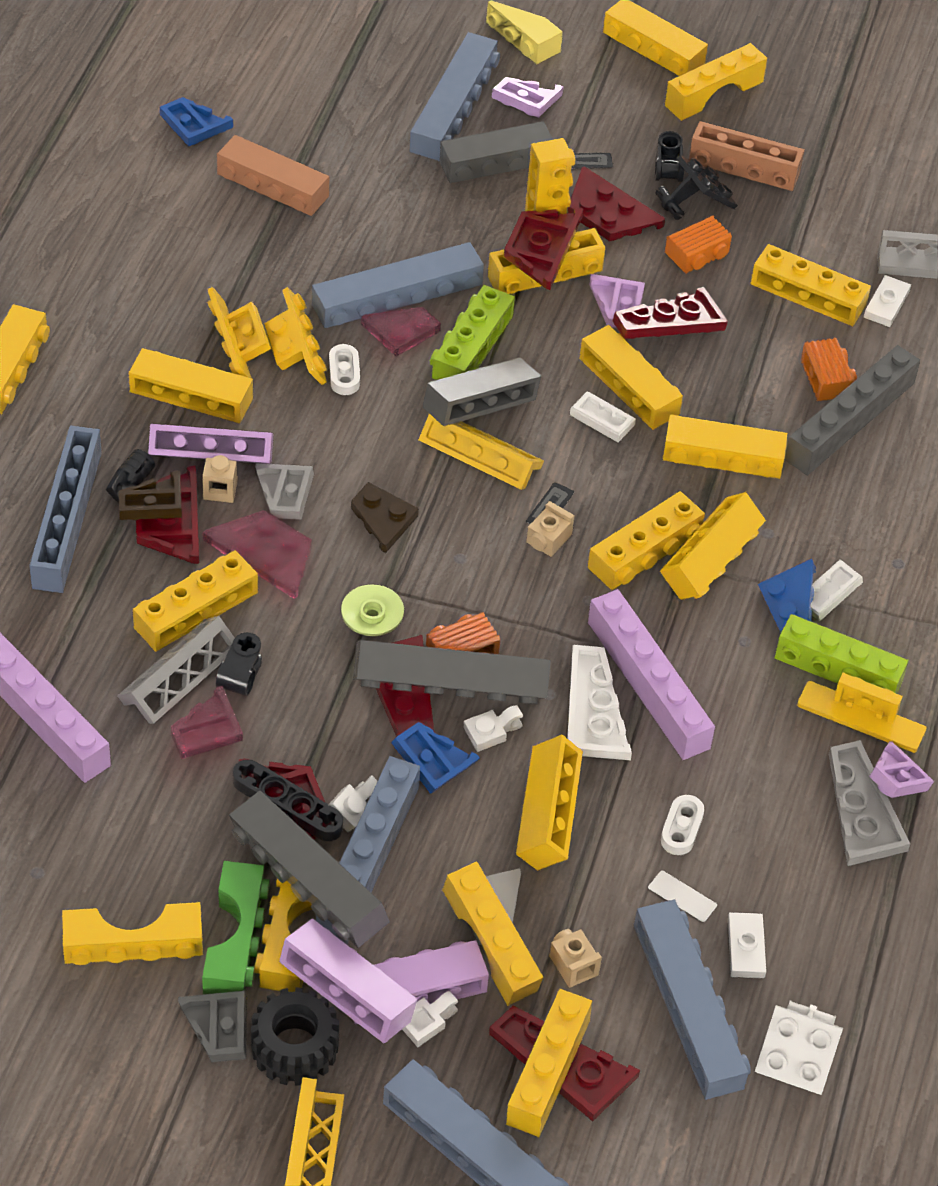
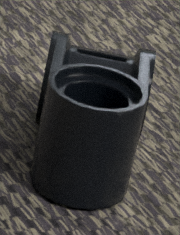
M665 131L659 135L655 161V181L666 178L677 179L678 182H683L684 168L676 159L679 155L683 156V139L677 132Z
M244 632L234 638L225 660L222 661L219 667L216 687L245 696L250 694L255 677L262 664V657L259 653L261 641L257 635Z

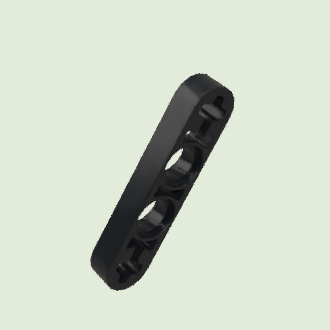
M245 759L235 764L233 768V784L241 793L251 798L258 791L263 792L300 828L320 840L334 841L342 835L343 816L334 807L256 761ZM271 787H278L283 790V794L275 798L269 797L265 791ZM297 803H305L310 807V810L307 813L299 814L293 811L292 807ZM334 822V826L328 825L326 828L323 827V823Z

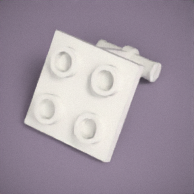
M791 1000L787 1009L776 1005L755 1072L822 1095L843 1030L842 1027L834 1025L836 1016L818 1011L817 1006L810 1005L809 1008Z

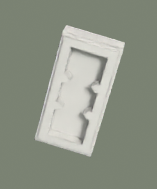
M885 275L865 310L864 318L890 327L910 292L911 284Z
M588 391L570 409L572 417L616 442H619L635 426L636 418Z
M842 560L836 562L812 585L814 588V597L811 602L812 616L821 621L863 583L862 576Z
M729 913L728 934L731 977L765 978L766 959L763 914Z

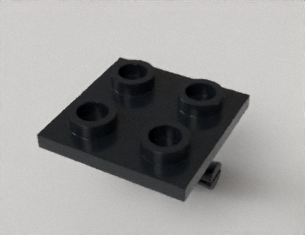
M679 155L676 159L689 175L671 195L665 186L659 187L660 191L656 190L655 192L662 201L661 205L664 210L669 211L675 220L681 219L680 215L684 216L685 214L679 204L699 190L732 209L738 206L731 197L733 192L717 180L719 175L710 166L704 168L695 158L689 160L682 155Z

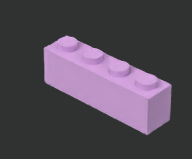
M150 424L149 455L206 459L222 455L227 457L228 460L261 464H271L273 433Z
M314 919L309 920L285 938L279 962L382 1043H386L411 1022L417 998Z
M477 940L470 942L460 941L451 944L449 947L437 950L426 949L418 952L416 955L404 958L393 957L385 960L383 963L374 965L402 988L407 989L417 998V1002L424 997L429 1004H432L448 991L456 999L487 992L489 974Z

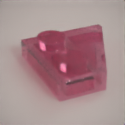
M424 307L361 316V325L396 357L441 331V323Z
M223 686L213 690L214 695L204 704L199 702L190 710L187 716L181 717L171 726V735L181 759L243 741V732Z

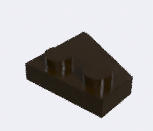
M180 470L170 472V479L156 483L153 478L142 482L138 486H131L120 490V520L182 518Z
M370 482L351 500V509L364 522V527L368 533L374 534L379 541V548L384 553H387L418 517L419 508Z

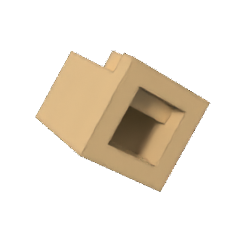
M222 455L206 458L203 471V500L233 503L238 482L237 461L228 460L227 457ZM213 483L227 484V490L212 488Z
M549 501L546 504L545 510L528 526L526 542L534 549L552 557L572 535L574 515Z
M565 929L554 937L553 942H551L549 956L569 988L599 975L602 957L599 952H595L581 929L573 933L570 929Z

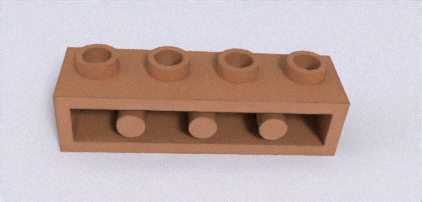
M699 121L692 137L689 160L695 158L703 167L710 166L717 171L793 191L800 175L805 149Z
M234 135L217 153L218 175L310 216L329 197L328 175L240 136Z

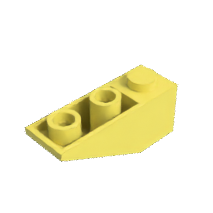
M492 0L488 1L486 22L534 63L539 64L561 52L563 32L547 18Z

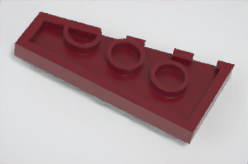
M705 287L696 289L695 294L689 295L687 292L677 294L674 300L667 301L665 298L655 300L654 305L649 307L641 304L616 311L612 320L624 339L725 331L728 323Z
M422 635L392 642L395 644L424 647ZM380 683V688H376V691L396 737L418 722L431 728L435 733L430 694L424 693L425 687L412 686L411 692L392 690L393 684Z
M513 1005L490 1026L489 1034L526 1065L545 1021ZM581 1040L559 1094L593 1122L639 1077L640 1070L631 1065L626 1067L614 1061V1056L602 1050L597 1052L583 1045Z

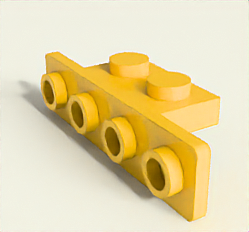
M211 287L207 289L211 299L207 303L211 312L218 319L214 323L220 335L224 337L225 341L222 342V347L232 360L229 363V367L233 374L251 378L246 362L271 349L257 307L250 302L229 314L225 301Z
M286 287L282 291L288 310L264 323L276 363L282 370H285L304 359L309 373L321 385L327 383L324 374L327 368L317 352L320 350V346L310 331L313 329V325L304 312V309L307 308L305 301L299 293L294 294Z
M842 673L836 691L808 681L797 703L799 708L888 743L892 741L896 746L913 753L917 752L926 732V726L897 715L903 696Z

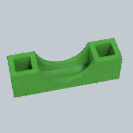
M224 861L219 884V908L229 912L237 920L239 927L236 933L226 942L208 947L202 976L203 995L236 991L246 992V987L253 986L255 966H250L251 957H257L259 953L260 937H255L256 928H263L265 908H260L262 899H268L270 879H264V865Z

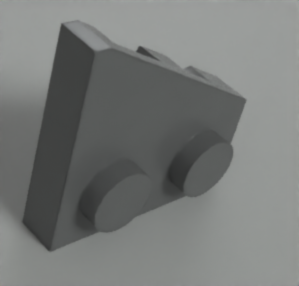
M245 991L178 997V1002L211 1062L246 1059L247 996Z

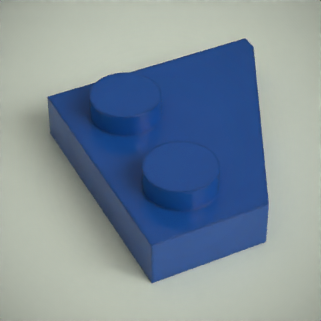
M184 97L160 106V116L188 147L233 128V119L230 116L226 115L222 119L213 115L212 109L203 105H197L194 101Z
M812 559L758 584L780 633L791 614L808 621L812 619L811 602L814 597L812 585L813 574L816 573V567Z
M420 722L398 735L391 742L405 761L420 766L419 780L430 794L480 759L474 752L468 754L453 746L454 741L445 736L437 735L431 728Z

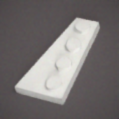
M573 645L567 739L583 751L582 756L631 760L632 752L630 744H628L626 739L624 721L621 719L617 694H615L613 689V679L605 648Z

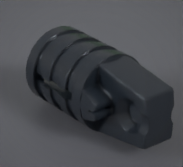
M141 449L133 450L131 455L115 472L106 491L113 499L119 502V491L131 486L140 485L155 468V461L145 451Z

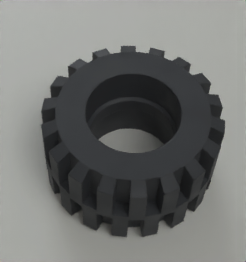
M295 987V992H289L288 988L281 989L280 995L276 996L272 993L267 996V1003L263 1001L259 1003L257 1013H253L251 1047L253 1060H257V1067L261 1072L266 1070V1077L272 1081L278 1077L280 1078V1084L287 1085L288 1081H295V1086H298L302 1083V1077L317 1079L318 1073L324 1076L329 1072V1065H334L339 1048V1019H336L337 1012L334 1007H329V1001L325 997L318 999L317 992L310 990L308 993H303V988ZM288 1029H302L309 1032L313 1037L301 1044H288L277 1036Z

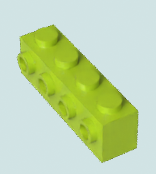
M483 285L478 294H473L465 313L461 312L459 314L454 329L446 333L443 345L440 349H435L431 356L430 365L433 366L432 379L439 380L478 369L512 319L515 296Z
M793 614L790 615L780 634L775 659L837 684L842 673L861 678L863 681L878 687L889 689L896 694L903 682L909 661Z

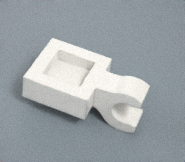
M518 705L507 708L498 717L491 710L464 720V730L476 751L479 752L505 742L506 732L517 730L523 726L520 721L523 714Z
M372 775L365 783L362 781L355 789L350 784L344 787L329 804L341 812L343 828L347 832L357 826L367 805L365 800L371 796L378 782Z
M450 991L441 995L432 1004H429L423 997L416 1003L411 1022L402 1030L417 1047L421 1046L445 1029V1021L443 1019L450 1018L458 1011L455 1006L458 1000Z

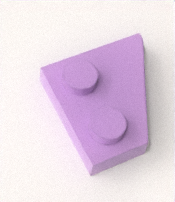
M506 77L493 88L492 98L502 102L504 105L524 111L527 115L539 118L562 96L564 87L555 84L554 90L539 88V82L521 81Z
M591 274L589 285L606 325L616 328L612 321L616 311L641 305L645 283Z
M892 741L887 744L869 776L878 785V789L891 798L926 792L934 783Z

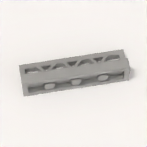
M883 230L877 253L878 274L938 279V235ZM888 240L900 241L902 243L898 247H886ZM920 243L928 244L930 247L925 250L916 249L914 246Z
M220 616L204 619L118 694L117 697L124 706L135 704L147 722L154 724L225 660L235 637ZM218 633L228 645L222 652L212 651L213 637ZM194 654L204 655L203 669L200 672L190 670L191 657ZM173 673L182 674V687L178 691L168 690L169 676ZM151 692L161 694L160 707L155 712H152L144 701V698Z

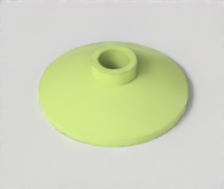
M363 585L353 589L345 596L341 606V614L345 624L356 633L366 636H381L392 632L400 625L404 616V605L401 598L393 590L385 586Z

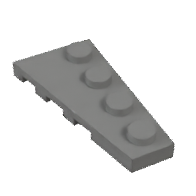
M861 740L831 747L829 759L847 866L908 852L910 842L888 796L883 794L878 789V785L869 777L874 767Z

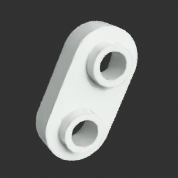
M347 344L334 346L329 352L331 388L340 395H351L357 392L360 387L358 351L353 346Z
M682 795L677 797L672 803L661 836V844L670 854L684 855L693 848L704 815V805L697 797ZM682 814H688L691 817L688 818L686 816H682Z

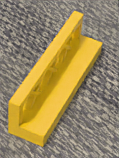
M430 413L418 439L521 490L526 488L532 471L541 469L544 460L462 421L443 426Z
M302 1077L285 1186H312L304 1177V1172L315 1164L325 1173V1178L313 1186H331L344 1094L316 1091L317 1079ZM315 1103L336 1105L335 1113L322 1122L314 1112ZM313 1121L316 1124V1126L311 1129ZM333 1124L331 1132L327 1127ZM322 1132L330 1141V1145L317 1154L310 1146L309 1140ZM308 1153L311 1156V1158L306 1161ZM328 1156L326 1165L322 1159Z

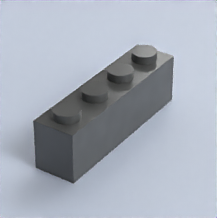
M544 121L444 140L440 141L439 162L449 183L529 168L531 144L553 140Z
M519 357L427 383L423 408L441 425L447 426L536 400L541 375Z

